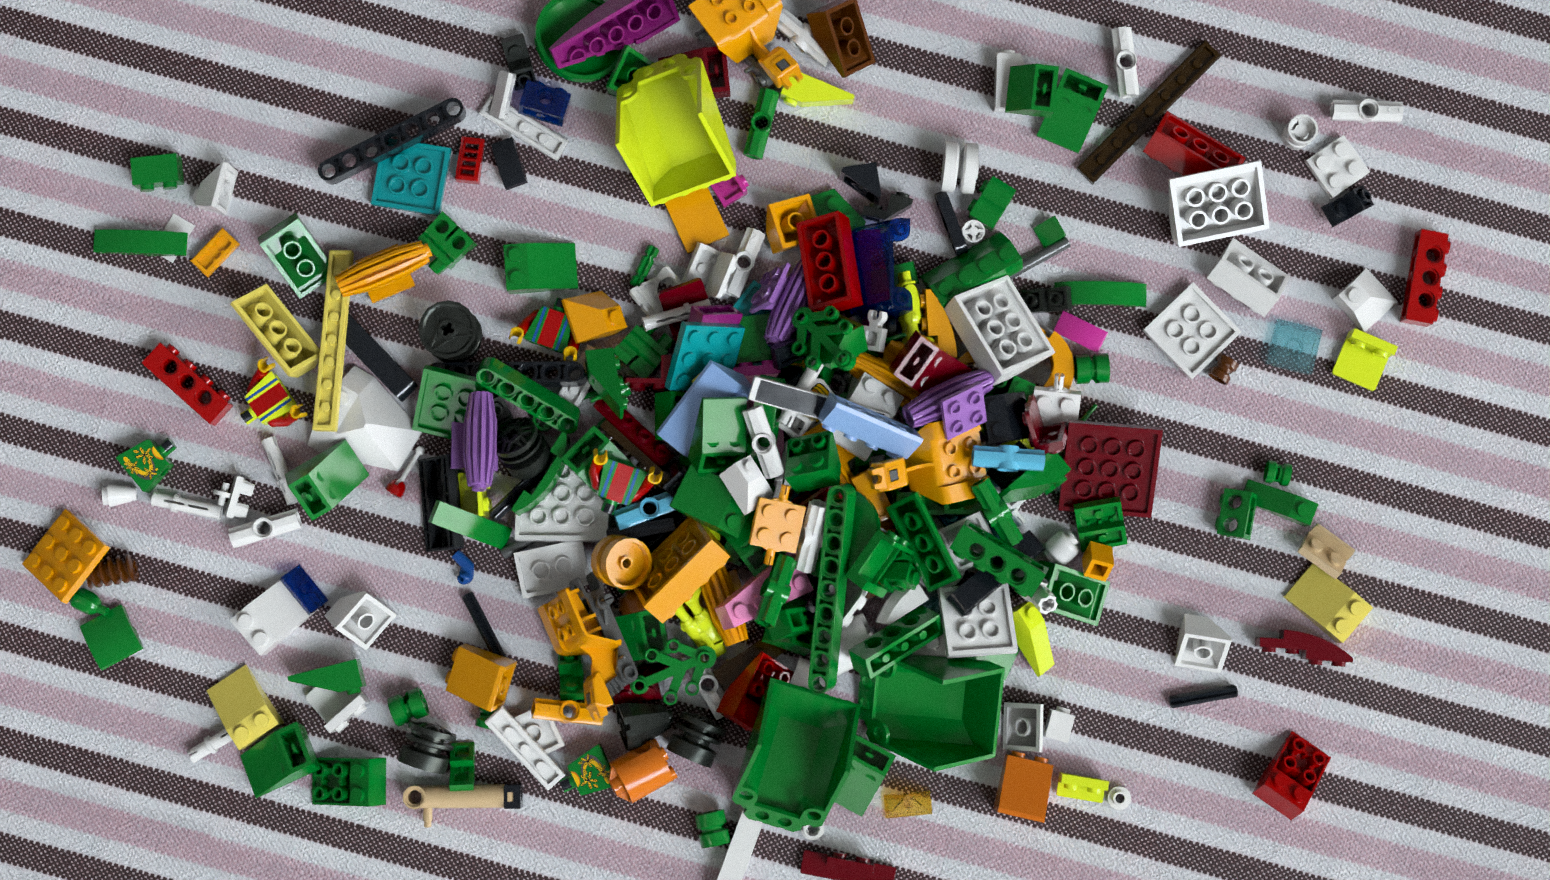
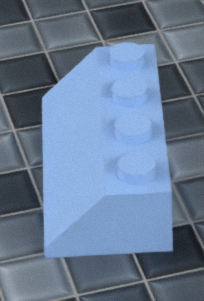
M710 360L656 431L657 435L682 455L688 457L702 397H746L748 401L751 384L743 374Z
M831 392L818 416L824 429L834 433L836 430L844 433V437L855 442L857 439L865 441V446L876 451L878 448L886 450V454L892 458L904 457L908 459L924 440L915 428Z

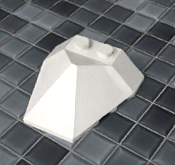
M354 366L342 379L337 432L312 430L307 445L321 453L346 439L362 464L400 471L422 432L412 430L413 420L374 376Z

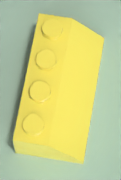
M267 284L231 302L230 305L288 376L298 378L317 366L320 349Z

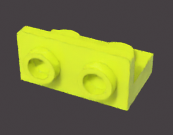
M1059 772L1056 795L1102 803L1104 791H1108L1109 781Z

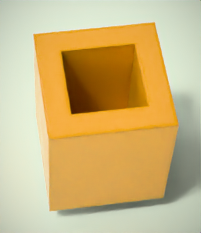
M1090 541L1082 556L1083 576L1101 581L1107 580L1114 566L1112 546Z

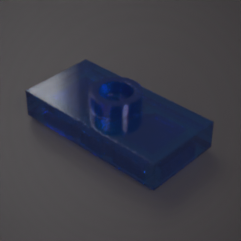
M300 564L280 578V581L308 615H311L328 602L327 597Z

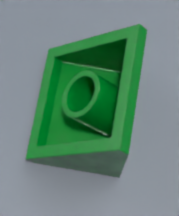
M625 45L607 82L608 94L616 97L617 89L622 84L631 82L633 80L632 74L637 69L649 66L654 62L630 46Z

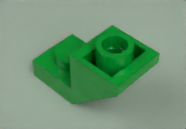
M558 654L560 700L584 699L582 655L562 656Z

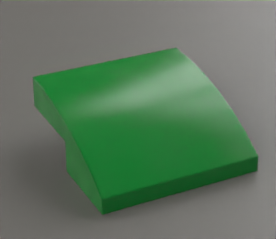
M1120 496L1073 504L1081 552H1085L1090 541L1112 547L1128 544Z
M121 604L109 610L106 616L100 615L80 626L84 639L101 670L144 649L137 630L132 626L127 611Z

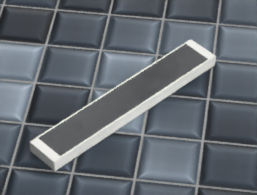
M754 375L748 400L818 419L828 396ZM866 407L872 411H875L879 414H882L890 418L891 414L888 412Z

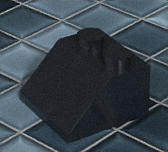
M1025 392L1004 393L984 397L987 422L982 424L987 446L1029 439V427L1024 425L1022 413L1025 412Z

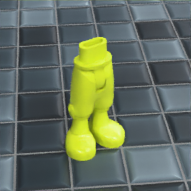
M910 271L898 273L899 284L896 287L899 309L898 322L902 327V333L905 332L907 334L906 337L902 338L903 344L907 343L915 330L919 332L918 323L921 318L919 294L914 285L916 281H912ZM925 336L934 342V339L932 337Z
M699 587L694 592L692 598L684 602L691 609L694 617L687 613L683 604L677 609L675 615L680 619L681 630L686 632L698 647L702 645L712 647L717 658L724 654L727 649L723 645L724 642L711 620L708 609L701 607L699 603V596L701 594V587Z

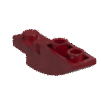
M1279 629V639L1255 637V646L1262 647V652L1276 653V648H1284L1285 653L1299 654V650H1301V659H1308V664L1322 665V661H1331V666L1345 667L1346 662L1353 663V657L1327 640L1311 634Z

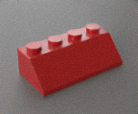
M1169 111L1165 113L1143 150L1151 159L1158 160L1171 171L1178 172L1183 176L1243 164L1246 157Z
M835 211L796 223L809 309L812 312L824 311L827 306H834L839 311H844L862 306V294L849 217L840 211Z

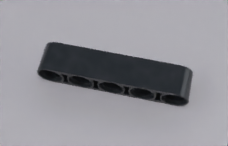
M348 313L346 345L403 402L419 387L418 384Z
M1030 530L1022 535L1024 539L1012 546L1032 559L1036 558L1045 549V546ZM996 556L994 559H992V561L997 565L1004 564V561L1000 556ZM1015 568L1012 572L1015 575L1021 569ZM979 570L953 591L946 600L961 617H964L1003 584L995 580L994 575L988 571L982 572Z

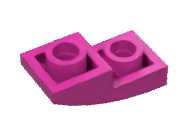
M1065 311L1062 312L1053 332L1055 331L1059 335L1096 353L1099 352L1108 332Z

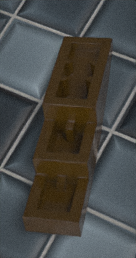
M761 639L713 671V674L726 691L761 652L775 659L785 652L786 649L762 642Z

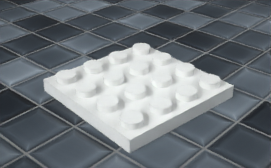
M553 455L550 464L544 470L545 473H547L556 456ZM565 465L558 482L551 492L528 512L520 516L516 514L515 540L599 542L602 538L607 537L606 530L609 529L610 514L601 511L603 501ZM539 483L529 492V494H533Z

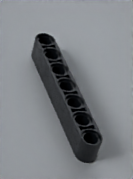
M457 98L447 99L324 160L318 166V174L326 183L330 185L337 184L460 123L466 117V109ZM453 106L460 107V111L456 115L449 114V110ZM438 116L439 122L436 125L431 126L428 124L431 117ZM416 126L419 128L416 135H408V130L411 127ZM391 137L398 138L394 146L387 145V141ZM370 147H376V154L368 157L367 150ZM355 157V165L346 167L347 159ZM328 168H335V174L332 177L325 176Z
M575 361L503 362L523 375L529 370H535L531 380L543 387H579L584 385L588 379L584 367ZM436 362L429 366L457 373L464 370L466 375L476 377L481 362ZM551 370H558V374L554 379H548V373ZM574 370H581L578 378L572 379L570 377Z

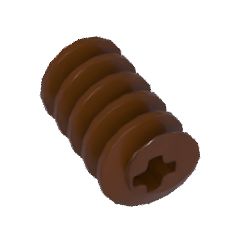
M129 553L126 554L125 561L122 560L120 555L116 556V562H113L111 556H108L107 563L104 564L101 559L86 580L90 589L94 585L100 588L103 586V583L105 586H110L112 582L119 585L122 581L129 583L131 579L137 582L139 579V569L136 560L132 559Z

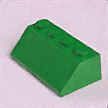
M999 231L969 248L967 253L949 259L921 275L920 278L926 288L934 293L941 306L945 308L956 295L1006 275L1010 277L1023 270V261L1012 242Z
M919 491L886 507L899 535L910 542L909 547L915 551L910 556L928 592L962 577Z

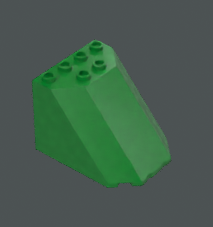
M910 654L872 679L860 674L858 704L861 705L859 719H863L867 726L866 734L869 741L933 772L995 758L1005 667L985 660Z
M770 678L763 693L732 795V800L735 804H740L743 807L744 815L748 819L760 821L777 828L780 827L791 832L800 831L802 826L810 825L813 828L822 826L851 771L861 705L825 693L816 695L805 687Z

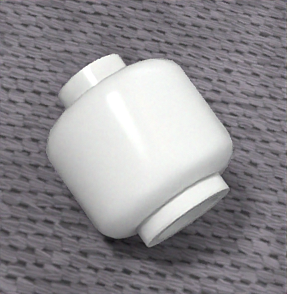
M1058 531L1046 541L1044 553L1052 563L1066 565L1078 555L1079 548L1076 544L1079 541L1071 532L1066 534L1063 531Z

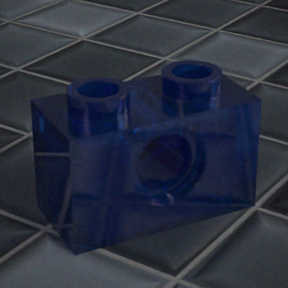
M527 80L519 103L518 114L562 127L570 105L571 94L562 88L554 89L540 81L532 82ZM547 99L551 103L543 104L540 100Z

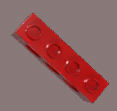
M1420 229L1415 233L1400 322L1428 327L1437 321L1439 309L1436 308L1437 300H1440L1443 292V286H1440L1441 277L1445 276L1447 264L1444 263L1445 254L1449 253L1451 242L1448 241L1449 234ZM1427 251H1431L1435 255L1434 262L1427 259ZM1423 273H1426L1430 276V284H1427L1423 281ZM1420 295L1426 298V307L1419 304L1418 298Z
M160 342L143 360L142 364L210 425L216 426L234 406L229 402L231 397L222 389L217 391L212 386L214 382L205 374L200 376L195 371L197 367L187 358L182 360L178 356L180 351L172 344L165 345ZM171 362H176V370L173 373H169L168 365ZM188 377H193L194 384L191 388L187 389L185 387V380ZM210 392L211 399L208 403L204 404L202 396L204 393Z

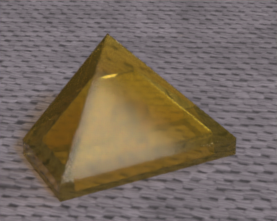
M930 790L883 795L886 818L932 814Z

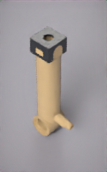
M523 783L474 784V790L450 791L449 785L416 784L404 791L403 802L410 809L423 808L424 827L429 828L431 827L433 808L521 809L523 807ZM413 790L421 793L422 799L419 803H415L411 799Z

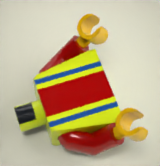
M266 356L258 361V368L247 388L245 399L250 407L240 413L247 425L259 418L264 425L288 427L299 418L306 417L307 412L300 413V407L303 404H297L278 375L272 371L269 372V370L275 368L276 364L267 365L266 360L269 357Z

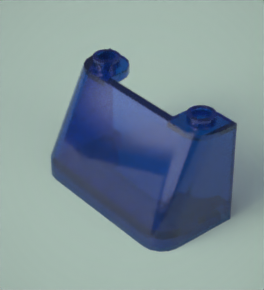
M910 218L890 219L856 227L851 230L863 301L862 306L849 309L851 315H859L861 319L868 320L869 310L877 311L876 317H879V312L882 311L887 312L888 317H895L896 319L913 311L912 295L909 290L903 287H894L893 242H900L908 238L910 234Z

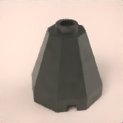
M629 702L615 705L617 723L621 727L619 732L626 751L638 749L649 740L670 729V723L674 722L671 709H667L665 705Z

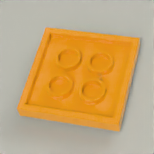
M64 509L22 565L61 602L67 604L110 547L71 511Z

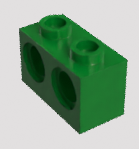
M1224 488V493L1220 495L1219 506L1221 507L1220 516L1216 518L1215 522L1217 534L1223 537L1250 540L1258 495L1250 491ZM1237 497H1240V498H1241V504H1240V506L1237 507V508H1234V507H1233V501H1234ZM1233 520H1236V521H1237V527H1236V529L1233 530V531H1230V529H1229V524H1230V522L1233 521Z

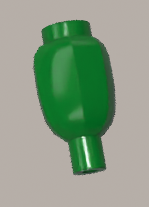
M79 588L69 600L74 609L85 614L93 615L99 613L106 616L109 612V608L102 605L100 598L96 594L84 588Z

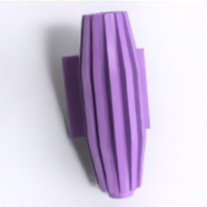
M802 259L799 260L788 277H786V274L791 266L788 262L779 267L776 266L770 272H766L760 280L762 285L759 291L751 299L752 306L749 312L752 314L761 309L771 310L764 334L765 341H767L766 344L769 347L791 338L797 330L792 324L793 314L801 307H809Z
M979 369L950 378L925 390L903 406V418L909 427L912 428L943 420L945 439L950 440L987 422L984 395L993 389L994 377L991 372Z
M485 391L469 393L464 423H451V468L465 469L467 485L472 487V491L484 492L486 488L491 487L494 471H498V425L493 394Z

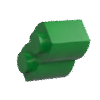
M992 176L990 181L985 179L979 189L982 192L978 200L974 198L967 209L970 212L969 219L978 220L983 224L984 228L991 232L1016 193V189Z

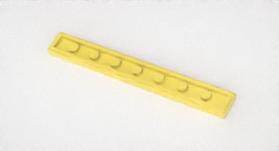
M329 250L312 426L314 431L337 432L350 296H342L334 276L353 265L354 252L352 250Z

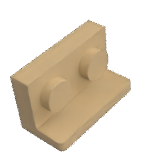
M1316 524L1305 535L1297 552L1336 580L1341 575L1346 561L1354 554L1355 549L1322 525Z

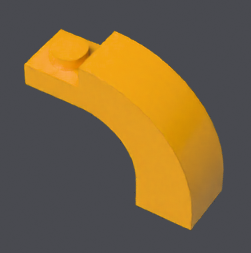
M1054 331L1049 338L1046 336L1055 353L1049 357L1051 372L1043 387L1054 386V375L1056 373H1059L1058 382H1060V375L1062 373L1065 375L1063 387L1070 389L1074 377L1073 356L1065 340Z

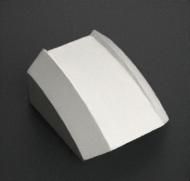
M919 584L915 590L906 589L904 592L894 590L879 611L875 622L890 625L929 599Z

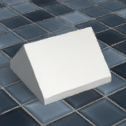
M1004 702L1003 749L1042 752L1044 704Z

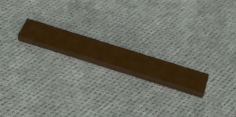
M1204 40L1076 169L1093 185L1221 55Z

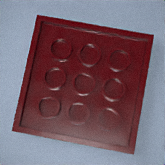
M1068 420L1063 460L1071 470L1065 475L1067 480L1060 485L1058 510L1074 512L1073 504L1120 496L1123 516L1151 518L1163 435L1162 427Z

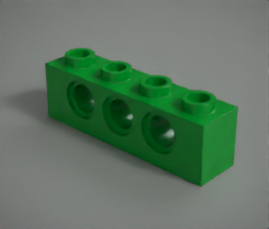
M969 520L965 521L950 546L955 556L963 560L965 558L973 562L975 568L982 572L988 571L994 575L995 580L1002 584L1008 583L1014 587V590L1019 595L1024 597L1027 595L1031 598L1033 597L1049 569ZM974 543L980 544L983 552H975L971 545ZM1000 556L1004 564H995L992 561V557ZM1019 568L1023 570L1024 576L1016 577L1012 570Z
M921 605L852 647L848 651L853 669L872 679L943 634L939 614Z

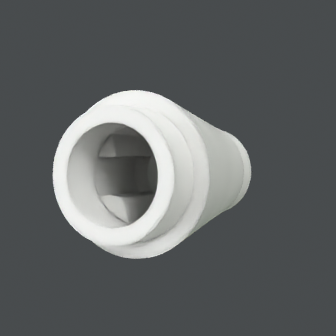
M108 484L107 487H102L103 505L113 507L137 500L136 487Z

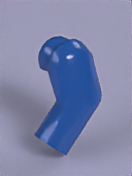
M459 549L451 558L460 566L459 575L457 576L458 582L466 585L474 578V564Z

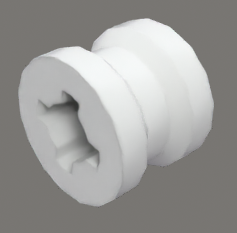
M978 220L966 222L961 230L964 240L968 245L978 244L985 235V228Z

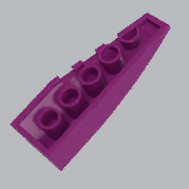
M608 0L563 34L549 50L556 67L561 69L583 62L588 57H599L605 55V52L614 49L617 51L621 50L625 45L643 43L681 19L673 0Z

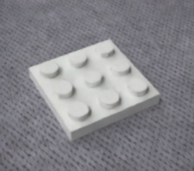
M1194 282L1142 330L1190 380L1200 373L1241 333V330Z
M1008 583L1000 586L964 617H961L946 600L959 586L938 588L937 592L947 658L1013 654L1018 652Z

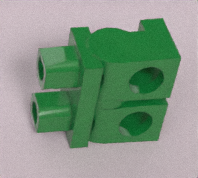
M443 211L425 232L418 237L422 244L428 243L431 252L436 256L428 266L437 275L444 272L447 268L452 269L470 250L472 251L478 245Z
M643 324L640 326L636 325L613 350L614 354L619 356V359L638 376L650 378L661 365V355H669L668 351L675 341L664 333L656 342L650 336L657 328L645 331Z

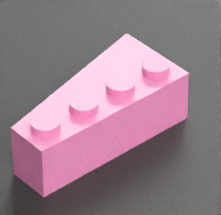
M787 552L784 554L795 560L796 553ZM773 565L768 566L757 576H752L742 587L714 608L724 630L735 628L755 618L762 598L760 596L762 584L770 575ZM794 569L789 584L791 592L786 603L814 590L807 573Z

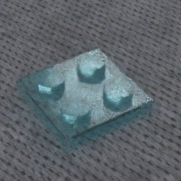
M1276 319L1265 364L1312 375L1323 330Z

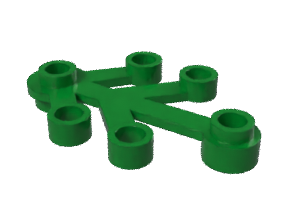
M827 306L824 311L812 312L807 307H801L795 311L792 317V324L797 328V341L792 345V352L799 357L806 355L808 351L806 345L808 330L812 334L810 355L805 360V365L813 371L818 370L822 364L820 359L821 344L835 357V364L843 371L853 369L856 364L855 355L848 350H841L828 337L829 335L851 334L853 331V324L847 319H842L835 325L818 327L815 322L822 320L836 321L840 313L834 306Z
M670 638L667 641V650L670 653H677L679 651L691 657L684 661L661 653L655 647L647 648L645 659L648 662L657 661L670 667L649 676L638 674L637 679L630 683L631 690L636 694H643L650 685L674 676L669 689L663 695L664 702L668 705H673L677 702V692L686 670L695 667L691 681H688L685 685V691L690 696L696 695L699 692V682L704 670L712 667L716 662V653L712 647L702 645L694 648L681 643L677 638ZM671 642H676L678 644V647L676 649H671L669 647V644ZM649 651H654L656 657L649 658L647 654ZM702 654H707L709 656V659L707 661H702L700 659V656ZM640 681L644 684V687L637 689L635 683ZM694 684L697 689L694 692H690L688 690L689 685ZM668 694H673L675 696V699L673 701H668L666 699V696Z

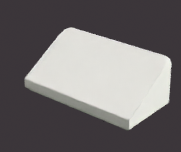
M502 70L499 71L490 111L491 116L500 119L507 118L516 74Z

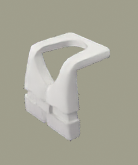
M669 266L663 267L656 277L641 283L639 287L636 286L629 291V295L639 306L641 305V309L646 316L663 312L657 293L659 282L666 277H670L675 285L682 283Z

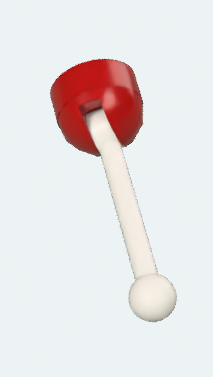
M418 446L416 448V454L400 479L391 480L385 490L400 499L402 498L406 490L404 480L419 456L424 454V447Z

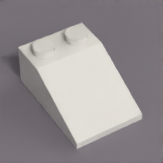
M864 372L855 381L846 399L859 405L888 412L891 414L890 418L893 419L904 397ZM836 430L835 433L833 432L836 444L861 460H867L873 449L865 446V441L857 439L855 442L844 437V433Z
M287 574L246 605L230 619V622L260 656H264L319 609L292 577Z

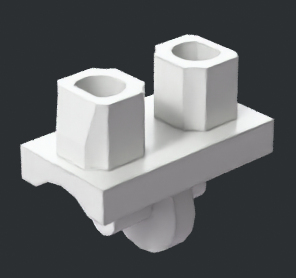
M234 476L230 493H228L230 484L223 482L221 491L214 489L213 494L219 495L217 504L224 506L226 497L228 498L223 516L233 518V516L246 517L249 505L238 503L239 494L252 496L255 485L245 481L243 477Z

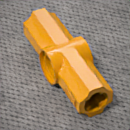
M533 698L531 706L532 719L602 726L604 719L603 717L593 721L589 710L585 707V703H578L573 700L560 701ZM564 706L572 709L573 714L571 718L563 714Z

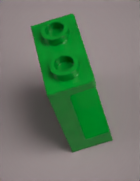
M878 529L845 576L861 589L883 598L888 590L878 582L901 550L910 555L915 551L909 547L910 542L901 535H896L890 530L886 533Z

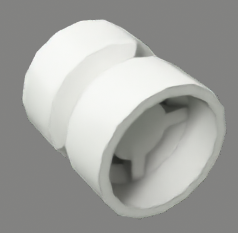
M1300 114L1295 116L1282 130L1281 137L1283 143L1292 150L1305 148L1318 134L1317 122L1309 115Z

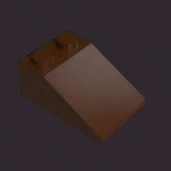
M835 0L806 14L813 37L842 78H846L876 62L857 0Z

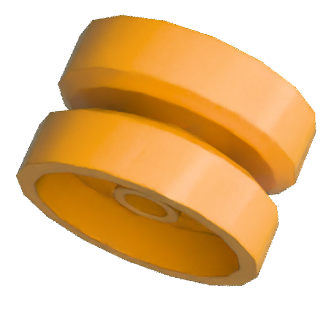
M609 535L602 538L596 544L591 555V567L594 575L600 582L628 590L641 586L648 578L652 569V557L648 547L642 541L623 535Z

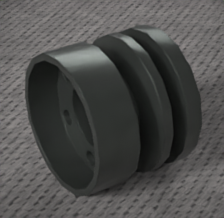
M518 417L509 420L497 430V455L513 478L518 480L533 478L543 472L550 464L553 454L550 452L551 447L532 419Z
M682 711L680 717L689 723L685 725L677 722L676 726L684 731V735L672 734L666 749L690 761L711 768L717 753L709 748V744L721 745L722 741L713 737V735L716 733L725 736L727 730L707 717L697 713Z
M410 721L408 728L417 731V734L406 733L405 737L414 741L413 746L402 745L398 761L414 768L444 775L450 759L440 754L441 750H453V746L445 743L444 740L454 742L457 735L436 724Z

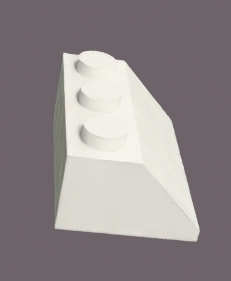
M1233 238L1213 266L1207 279L1215 286L1228 292L1234 299L1250 307L1253 312L1265 317L1279 300L1290 276Z

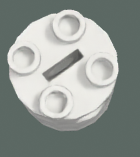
M863 613L855 615L847 628L844 626L842 628L837 676L853 669L848 650L873 635ZM824 631L825 638L830 640L829 633ZM822 654V660L827 664L828 659Z

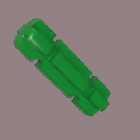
M647 245L644 251L645 256H642L635 270L636 274L630 280V284L633 287H639L641 283H644L643 279L647 277L654 263L653 259L658 255L659 250L657 247Z

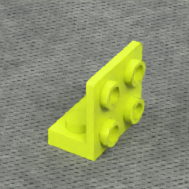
M1354 328L1348 331L1331 373L1370 391H1374L1388 358L1395 355L1398 346Z
M458 473L461 509L483 518H489V511L492 509V499L488 498L487 489H491V487L486 488L484 492L472 491V487L467 485L466 473Z

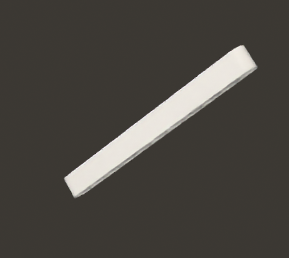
M802 657L799 658L790 684L809 689L810 660ZM744 809L742 810L717 880L743 879L763 825L760 821L748 819L743 813Z

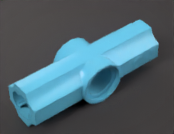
M974 445L971 453L972 467L997 468L998 471L1016 472L1018 470L1043 471L1045 450L1019 449V446L999 445L998 447Z
M664 492L616 510L614 518L619 530H624L675 511V509L669 506L673 497L668 492ZM646 503H652L656 507V512L648 515L643 511V506Z

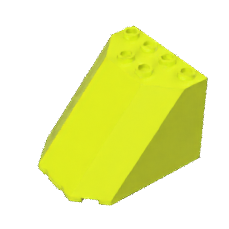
M676 54L670 58L637 69L632 74L633 80L627 84H622L617 89L615 145L651 207L664 204L680 196H686L693 191L708 188L710 185L727 181L736 176V160L701 58L694 57L689 59L685 54Z

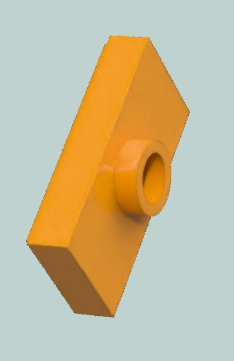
M221 228L190 261L209 278L239 247L240 243L224 228Z

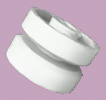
M945 142L941 173V192L953 193L956 188L957 179H960V192L962 194H974L979 171V145L977 143H966L963 147L962 157H959L960 146L958 142Z

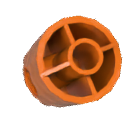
M654 738L638 749L631 750L609 762L610 774L608 782L616 796L633 804L677 778L673 767L669 766L666 761L669 758L664 748L660 747Z

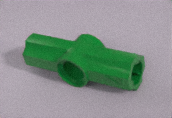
M760 88L743 152L744 156L755 160L763 159L769 133L772 129V122L780 95L779 92L768 88ZM763 119L768 125L763 129H759L755 126V123Z
M989 477L980 479L970 486L977 501H979L983 508L981 509L989 525L995 529L1000 540L1010 546H1014L1024 539L1011 517L1013 515L1004 499L1000 498Z
M776 555L770 575L762 584L760 590L762 598L754 621L763 627H775L781 607L789 598L791 592L789 584L797 561L788 555Z

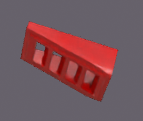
M462 136L455 174L456 182L480 185L485 139ZM466 144L479 145L478 149L466 148ZM465 153L477 154V158L466 157ZM464 161L476 162L475 166L464 165ZM463 170L474 171V175L463 174Z

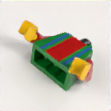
M556 298L553 309L545 306L535 309L523 318L517 327H513L510 331L508 339H511L512 336L519 337L517 344H521L524 336L527 342L563 354L564 361H566L567 356H573V361H577L580 343H575L561 302L562 298Z
M598 449L593 450V460L588 471L591 486L595 493L605 498L601 511L614 515L618 503L629 506L631 502H636L644 496L655 484L660 483L663 472L661 471L659 475L653 474L655 467L652 466L647 475V472L642 468L608 457L607 450H605L603 455H598Z

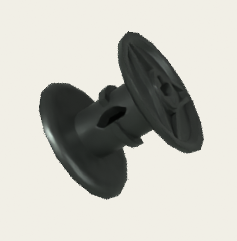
M449 300L437 302L427 308L420 319L418 328L420 341L426 350L442 362H466L481 347L483 338L481 324L470 310L459 302Z

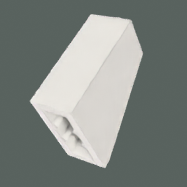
M1002 50L995 57L993 112H1005L1010 66L1025 65L1021 54L1015 53L1014 50Z

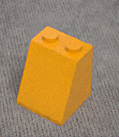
M466 643L456 648L452 655V661H454L452 670L448 671L445 678V683H447L446 691L489 712L504 705L517 661Z

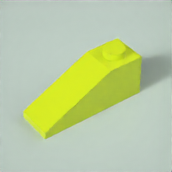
M802 72L803 79L800 82L790 77L791 88L787 90L783 87L780 93L783 103L791 107H796V105L800 107L853 104L855 98L854 94Z
M1027 601L1012 608L1017 645L1037 677H1039L1054 665L1044 618L1033 603Z

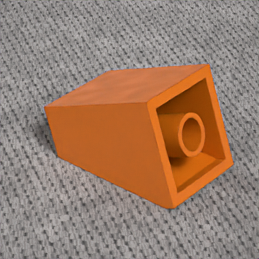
M1012 751L1011 755L1005 753L993 809L999 813L1044 823L1054 765L1048 763L1049 759L1035 756L1034 760L1025 758V753Z

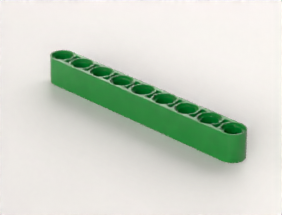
M849 483L835 485L829 489L827 494L808 676V687L816 695H821L833 689L837 682L847 577L845 575L849 568L856 502V490ZM840 489H841V490L844 492V494H845V499H844V500H842V499L839 497V490H840ZM837 513L842 516V524L836 519ZM834 537L839 539V547L834 544ZM832 560L837 563V571L832 568ZM829 584H832L834 586V594L830 592ZM827 607L832 610V617L828 616ZM824 631L829 633L830 640L825 638ZM822 654L827 657V664L823 662ZM820 677L824 679L825 687L820 684Z

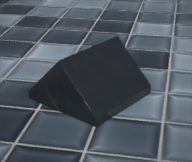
M876 162L843 167L840 180L873 204L878 205L881 198V188Z

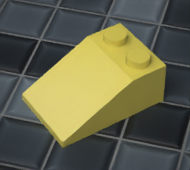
M1313 563L1284 595V598L1336 643H1344L1373 609L1356 592L1338 579L1335 580Z
M247 664L206 690L227 733L238 750L246 749L284 723Z

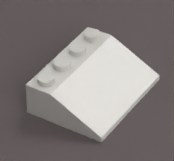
M1258 160L1170 178L1169 220L1172 241L1178 247L1269 229L1261 161Z
M1008 275L954 296L944 308L950 322L978 368L985 369L986 372L989 371L993 375V386L1009 380L1055 353Z

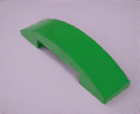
M1115 281L1054 282V288L1071 287L1072 306L1109 305L1146 308L1147 284Z
M562 431L551 448L550 452L556 456V459L533 494L531 495L524 490L511 509L518 516L538 505L558 482L565 468L561 458L570 448V437Z

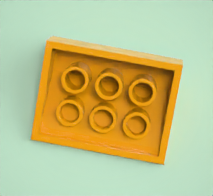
M687 517L651 553L652 569L649 576L641 586L634 588V591L643 607L661 623H664L675 615L677 609L684 602L692 598L694 592L700 586L705 585L710 577L726 564L730 555L706 526Z

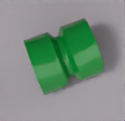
M1095 353L1093 357H1090L1088 354H1075V383L1089 384L1091 380H1094L1095 383H1109L1110 361L1108 353Z
M420 687L406 691L405 696L398 694L387 699L391 716L398 727L409 723L413 717L420 719L429 715V708Z
M724 809L695 815L697 829L702 831L699 834L701 848H709L731 842L729 830L724 827V824L727 822Z

